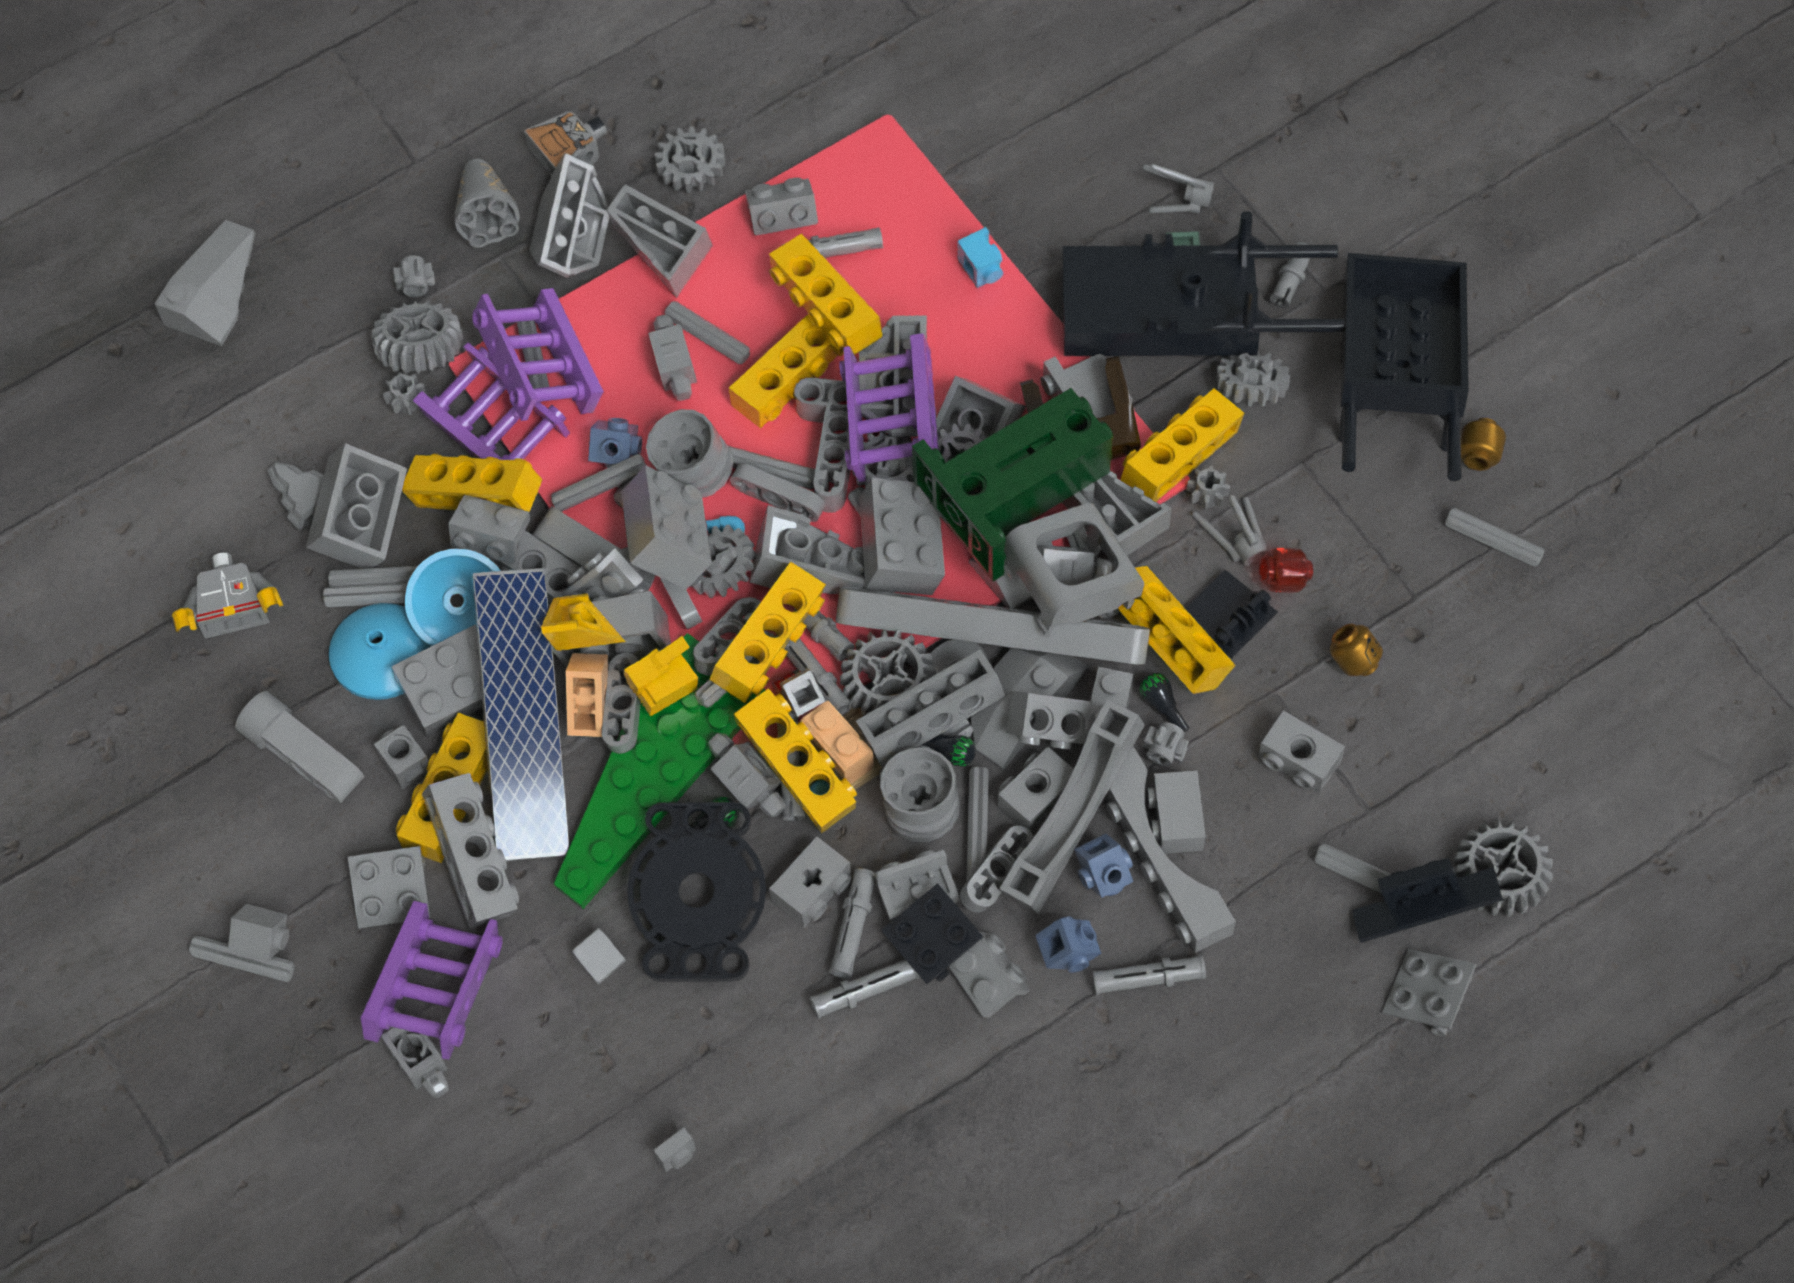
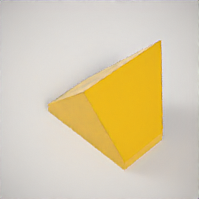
M588 593L553 598L541 626L543 635L556 651L626 642L590 601Z

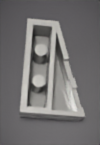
M1112 471L1062 502L1067 509L1086 503H1093L1127 556L1170 527L1171 507L1164 503L1160 505L1144 495L1143 490L1136 486L1134 488L1117 479V474ZM1090 524L1084 526L1087 533L1089 531ZM1101 540L1099 546L1115 564V560Z

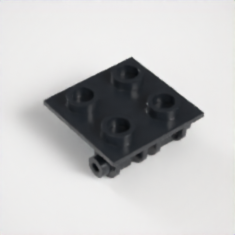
M1224 570L1185 608L1231 659L1278 613L1277 610L1269 605L1271 596L1263 589L1259 592H1253L1227 570Z
M938 883L881 930L926 984H929L935 978L938 982L944 980L950 973L947 968L984 938Z

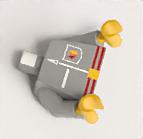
M218 553L211 558L213 570L198 574L197 585L191 589L183 608L177 609L172 614L176 632L184 626H190L191 630H196L197 620V624L206 639L270 623L267 615L268 607L274 604H279V607H281L283 602L277 589L259 572H249L246 563L233 565L232 555L229 553Z

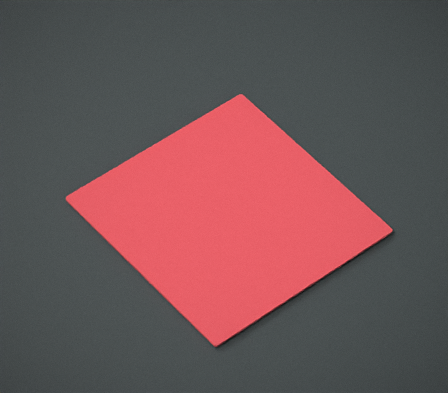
M884 115L763 183L776 185L782 184L791 178L809 179L815 198L818 217L817 224L755 235L744 194L695 222L706 228L713 246L677 298L638 254L559 298L604 392L594 412L587 414L580 413L572 398L541 401L540 403L546 408L553 405L566 417L563 423L570 434L565 438L553 428L524 460L528 461L533 466L535 472L541 477L542 483L537 493L550 509L551 506L554 507L551 500L553 493L607 469L605 463L588 461L590 429L598 420L608 421L609 418H624L629 421L628 424L638 425L637 436H642L640 455L644 458L648 467L657 470L648 459L646 450L648 435L656 422L666 414L681 409L695 410L704 414L728 446L816 469L823 422L802 419L797 413L795 399H791L783 407L780 415L775 420L768 421L762 428H759L731 406L729 387L807 315L804 307H797L791 300L788 290L783 285L779 287L769 273V269L772 268L769 253L801 233L807 240H811L812 236L817 235L819 238L831 237L880 227L883 248L837 255L825 259L880 317L881 329L886 326L887 321L892 316H927V343L931 350L936 418L955 376L969 379L1024 406L1026 404L1020 382L1033 378L1034 383L1039 386L1044 404L1053 398L1051 395L1046 394L1041 384L1040 378L1043 376V362L1056 356L1063 369H1067L1090 358V356H1064L1063 323L990 234V245L995 244L1002 255L1000 268L1003 271V276L992 284L987 283L978 288L975 286L957 259V241L984 227L894 117ZM672 301L682 304L750 348L749 358L743 364H738L682 328L697 379L696 383L691 384V397L682 401L674 397L672 390H664L648 334L655 331V318L666 315L665 309ZM517 323L505 329L508 336L519 335ZM535 323L537 333H542L538 324ZM484 341L474 346L477 350L483 347L488 351ZM813 344L811 346L817 347L821 344ZM542 346L543 360L554 359L550 349ZM514 349L520 362H525L523 349ZM465 351L454 357V361L449 362V367L457 378L473 360ZM859 352L855 354L857 362L859 361ZM838 355L830 362L827 370L818 378L843 381L839 362L844 361V355ZM792 365V366H789L788 368H796V367H798V366H797V365ZM483 369L464 390L475 403L496 379ZM559 372L547 373L549 387L567 385ZM767 387V388H765V389H766V390H772V389H775L776 387ZM507 390L482 414L491 428L513 407ZM807 398V399H805V400H806V401H813V400H815L816 398ZM842 401L838 404L844 405L847 404V401ZM1025 408L1022 417L1028 414L1027 408ZM533 410L528 420L521 421L519 419L500 439L509 453L542 420ZM1134 410L1141 441V448L1138 450L1140 451L1153 432ZM837 430V431H835V432H833V433L842 434V433H844L845 431H843V430ZM879 432L871 433L875 437L880 436ZM863 434V442L865 443L868 442L867 434ZM911 436V440L913 441V438H918V436ZM1127 456L1111 460L1110 471L1117 474V479L1119 480L1124 470L1122 463ZM837 459L829 461V463L832 464L840 462V460ZM732 468L731 475L725 485L713 495L702 498L705 520L718 519L720 516H736L742 519L745 523L744 534L753 542V550L755 551L766 508L768 505H772L737 490L730 482V478L736 470ZM850 470L844 506L834 513L822 512L818 521L810 522V525L827 534L830 530L840 535L839 541L855 549L857 547L863 548L861 518L848 499V495L858 487L865 489V484L858 486L856 476H853L852 470ZM1187 475L1157 503L1162 504L1187 489V483L1190 480L1189 476ZM829 482L828 492H831L834 483ZM614 487L562 512L620 549L628 547L624 511L614 501L613 497L618 488ZM805 488V489H807V490H810V491L814 492V488H813V489ZM1061 502L1031 520V522L1068 509ZM940 517L945 576L932 595L902 594L996 606L1002 601L969 564V560L973 556ZM1067 537L1052 541L1053 546L1070 547ZM751 571L746 572L749 578L748 582L740 580L737 583L739 590L734 591L730 587L727 589L725 597H722L716 591L713 598H709L705 592L700 595L690 586L686 590L703 622L688 630L660 577L655 575L649 591L652 592L668 615L670 640L672 643L679 637H684L687 633L700 642L738 600L750 597L762 601L771 588L750 583ZM822 593L821 597L825 599V602L819 611L826 618L830 617L836 621L839 594ZM783 604L786 610L795 612V608L792 605ZM836 623V628L854 646L857 639L867 643V635L870 632L876 638H879L883 631ZM806 628L800 637L801 641L812 652L826 672L833 673L837 678L836 684L843 691L845 686L841 685L840 676L843 674L841 670L843 661H838L821 643H816ZM764 630L773 633L775 636L777 635L774 631ZM887 631L889 637H894V631ZM728 632L720 637L725 640L735 639L737 634ZM901 632L903 640L911 635L909 633ZM912 634L915 638L914 645L923 642L925 649L942 639ZM787 656L777 670L771 666L766 673L769 680L764 689L767 690L769 688L774 696L777 694L772 682L797 669ZM862 671L859 679L865 686L872 682V680L868 678L867 673ZM813 708V709H811L810 711H808V712H806V713L800 715V716H799V719H798V723L800 722V720H801L804 716H806L808 713H810L811 711H813L815 708ZM777 723L771 724L766 730V733L772 738H778ZM741 729L732 739L735 742L734 745L749 741L754 747Z

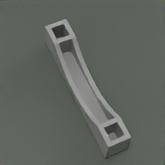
M1109 699L1106 700L1089 730L1080 757L1061 796L1038 833L1017 857L1000 887V890L1008 898L1039 914L1145 726L1138 714Z
M1133 746L1105 795L1108 802L1106 808L1114 823L1120 822L1124 829L1123 838L1130 852H1137L1142 861L1140 867L1148 883L1154 882L1160 892L1157 896L1161 907L1166 914L1171 912L1177 922L1175 929L1184 945L1189 943L1193 952L1196 953L1233 935L1236 921L1217 890L1205 886L1183 873L1168 859L1156 842L1149 826L1145 809V788L1148 770Z

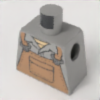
M566 112L524 130L528 150L552 177L564 153L590 165L597 162L599 152L596 139L605 135L607 130L599 117H595L582 124L573 112Z

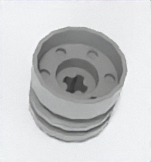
M681 409L671 412L656 422L648 435L646 444L648 459L657 471H663L673 479L686 485L694 486L701 491L702 498L717 492L725 485L731 475L734 462L731 449L704 414L695 410Z
M910 748L897 753L886 763L881 773L880 790L885 815L890 828L900 837L912 842H930L943 837L949 832L959 817L960 805L956 775L951 762L941 753L932 749Z

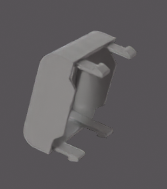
M1086 503L1020 525L1013 529L1006 537L1005 553L1009 559L1007 565H1004V570L1013 584L1017 583L1019 576L1041 610V616L1036 621L1046 638L1050 636L1054 626L1066 622L1076 624L1116 610L1122 604H1124L1126 609H1129L1135 602L1134 598L1142 595L1144 581L1093 503ZM1090 524L1085 542L1087 548L1095 553L1094 556H1097L1101 551L1099 544L1102 540L1118 567L1110 574L1074 586L1065 585L1056 579L1037 546L1069 536L1079 527Z

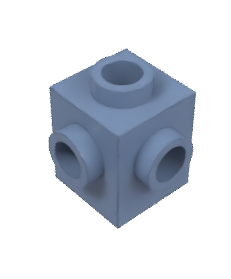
M609 418L608 421L598 420L590 429L588 461L605 463V467L609 468L630 457L641 454L642 436H637L638 425L628 424L629 421L624 418Z
M1104 834L1074 849L1081 869L1077 870L1083 886L1087 890L1091 888L1101 898L1118 894L1123 890L1124 886L1134 882L1129 871L1133 867L1129 854L1109 835Z
M1071 916L1062 917L1035 935L1046 967L1050 969H1066L1070 973L1079 972L1090 965L1089 961L1101 954L1096 940V933L1089 920H1076Z

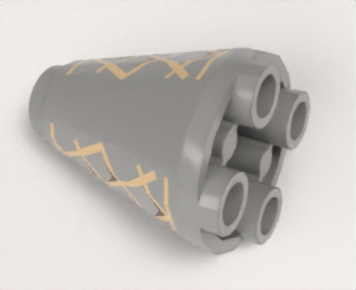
M473 159L467 162L461 175L454 212L457 231L464 239L469 240L471 246L477 248L514 236L519 230L520 215L517 203L486 161Z

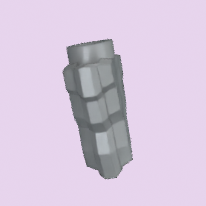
M273 463L267 471L274 488L282 494L281 504L288 511V521L299 531L308 529L312 525L324 475L316 470L303 472L291 464Z

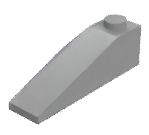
M225 220L170 278L155 302L157 311L165 326L219 346L223 345L238 320L240 295L244 291L246 267L249 266L255 238V231L253 229Z
M767 506L755 548L757 556L752 561L755 567L751 571L750 583L772 588L788 564L792 562L826 584L822 593L839 594V588L842 586L865 588L862 547L854 549L839 541L840 535L830 530L827 534L810 525L811 519L802 514Z

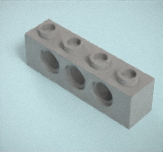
M526 530L517 544L518 558L515 563L502 560L497 561L487 557L501 571L532 569L535 567L545 568L549 607L553 598L563 597L561 593L564 590L555 591L554 589L561 585L569 586L570 584L566 579L580 567ZM577 590L572 595H578L581 593Z
M981 649L859 718L856 722L867 745L873 750L875 758L880 766L884 767L897 753L919 747L1004 698L1005 693L997 673Z
M470 773L428 785L422 795L469 929L487 924L490 919L500 920L511 916L518 909L516 904L519 903V896L513 883L509 884L504 870L507 869V862L501 849L497 850L492 836L495 835V828L491 817L484 814L481 805L483 794L477 781L473 782ZM453 810H464L468 814L469 822L461 823L457 821ZM468 842L475 843L480 848L481 856L473 857L469 855L465 849V844ZM479 876L487 877L492 882V891L482 890L478 886L477 878Z

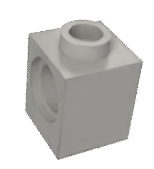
M404 725L398 729L385 732L379 741L374 743L380 760L402 790L427 774L428 758ZM408 751V754L405 757L399 759L394 758V756L398 752Z

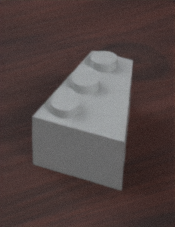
M624 184L607 209L615 229L677 298L713 246L706 228Z

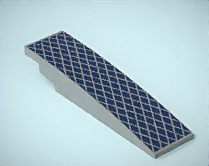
M545 568L473 573L475 623L478 644L477 655L492 816L495 828V845L497 850L501 849L503 851L506 861L566 856L569 850L553 651L551 643L543 635L541 629L549 610Z

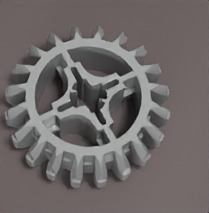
M415 301L411 305L402 303L400 308L390 307V313H382L380 320L374 322L373 335L371 336L374 353L377 359L382 361L383 366H391L393 372L402 369L405 375L411 371H416L420 374L424 370L433 372L435 367L445 368V362H453L455 355L460 353L463 333L457 315H453L452 310L449 308L443 309L442 304L432 306L430 301L424 304H418Z
M883 629L881 637L876 638L870 632L867 635V643L857 639L855 643L856 650L848 649L846 653L847 660L841 664L843 674L840 676L841 685L845 686L843 693L847 698H851V707L853 709L862 707L861 714L865 716L936 675V668L931 665L933 657L930 653H925L923 642L914 645L915 638L912 634L903 640L899 630L894 633V637H889L887 631ZM905 661L914 668L917 674L915 681L908 678V673L903 671ZM862 671L867 673L868 678L873 681L871 691L859 679Z
M1497 819L1493 822L1492 829L1484 822L1479 825L1478 832L1471 829L1466 835L1467 840L1459 842L1457 847L1459 852L1455 853L1453 858L1454 864L1458 865L1454 867L1458 878L1476 873L1475 863L1480 865V870L1494 867L1497 875L1501 865H1504L1506 860L1510 859L1507 868L1501 872L1497 879L1500 888L1510 886L1516 890H1501L1503 900L1487 905L1492 907V916L1497 915L1499 909H1504L1506 916L1510 917L1513 915L1514 908L1523 914L1527 912L1528 904L1533 907L1537 906L1540 902L1539 896H1546L1549 890L1547 884L1551 883L1553 879V873L1548 871L1553 866V859L1546 858L1549 852L1548 846H1537L1540 836L1539 834L1532 837L1527 836L1529 830L1527 825L1522 827L1520 831L1514 829L1515 823L1513 820L1508 822L1506 828L1502 827L1501 822ZM1501 846L1506 848L1502 850H1496L1491 847ZM1518 853L1528 863L1531 873L1526 871L1527 867L1520 863ZM1485 906L1479 907L1478 911L1483 910Z

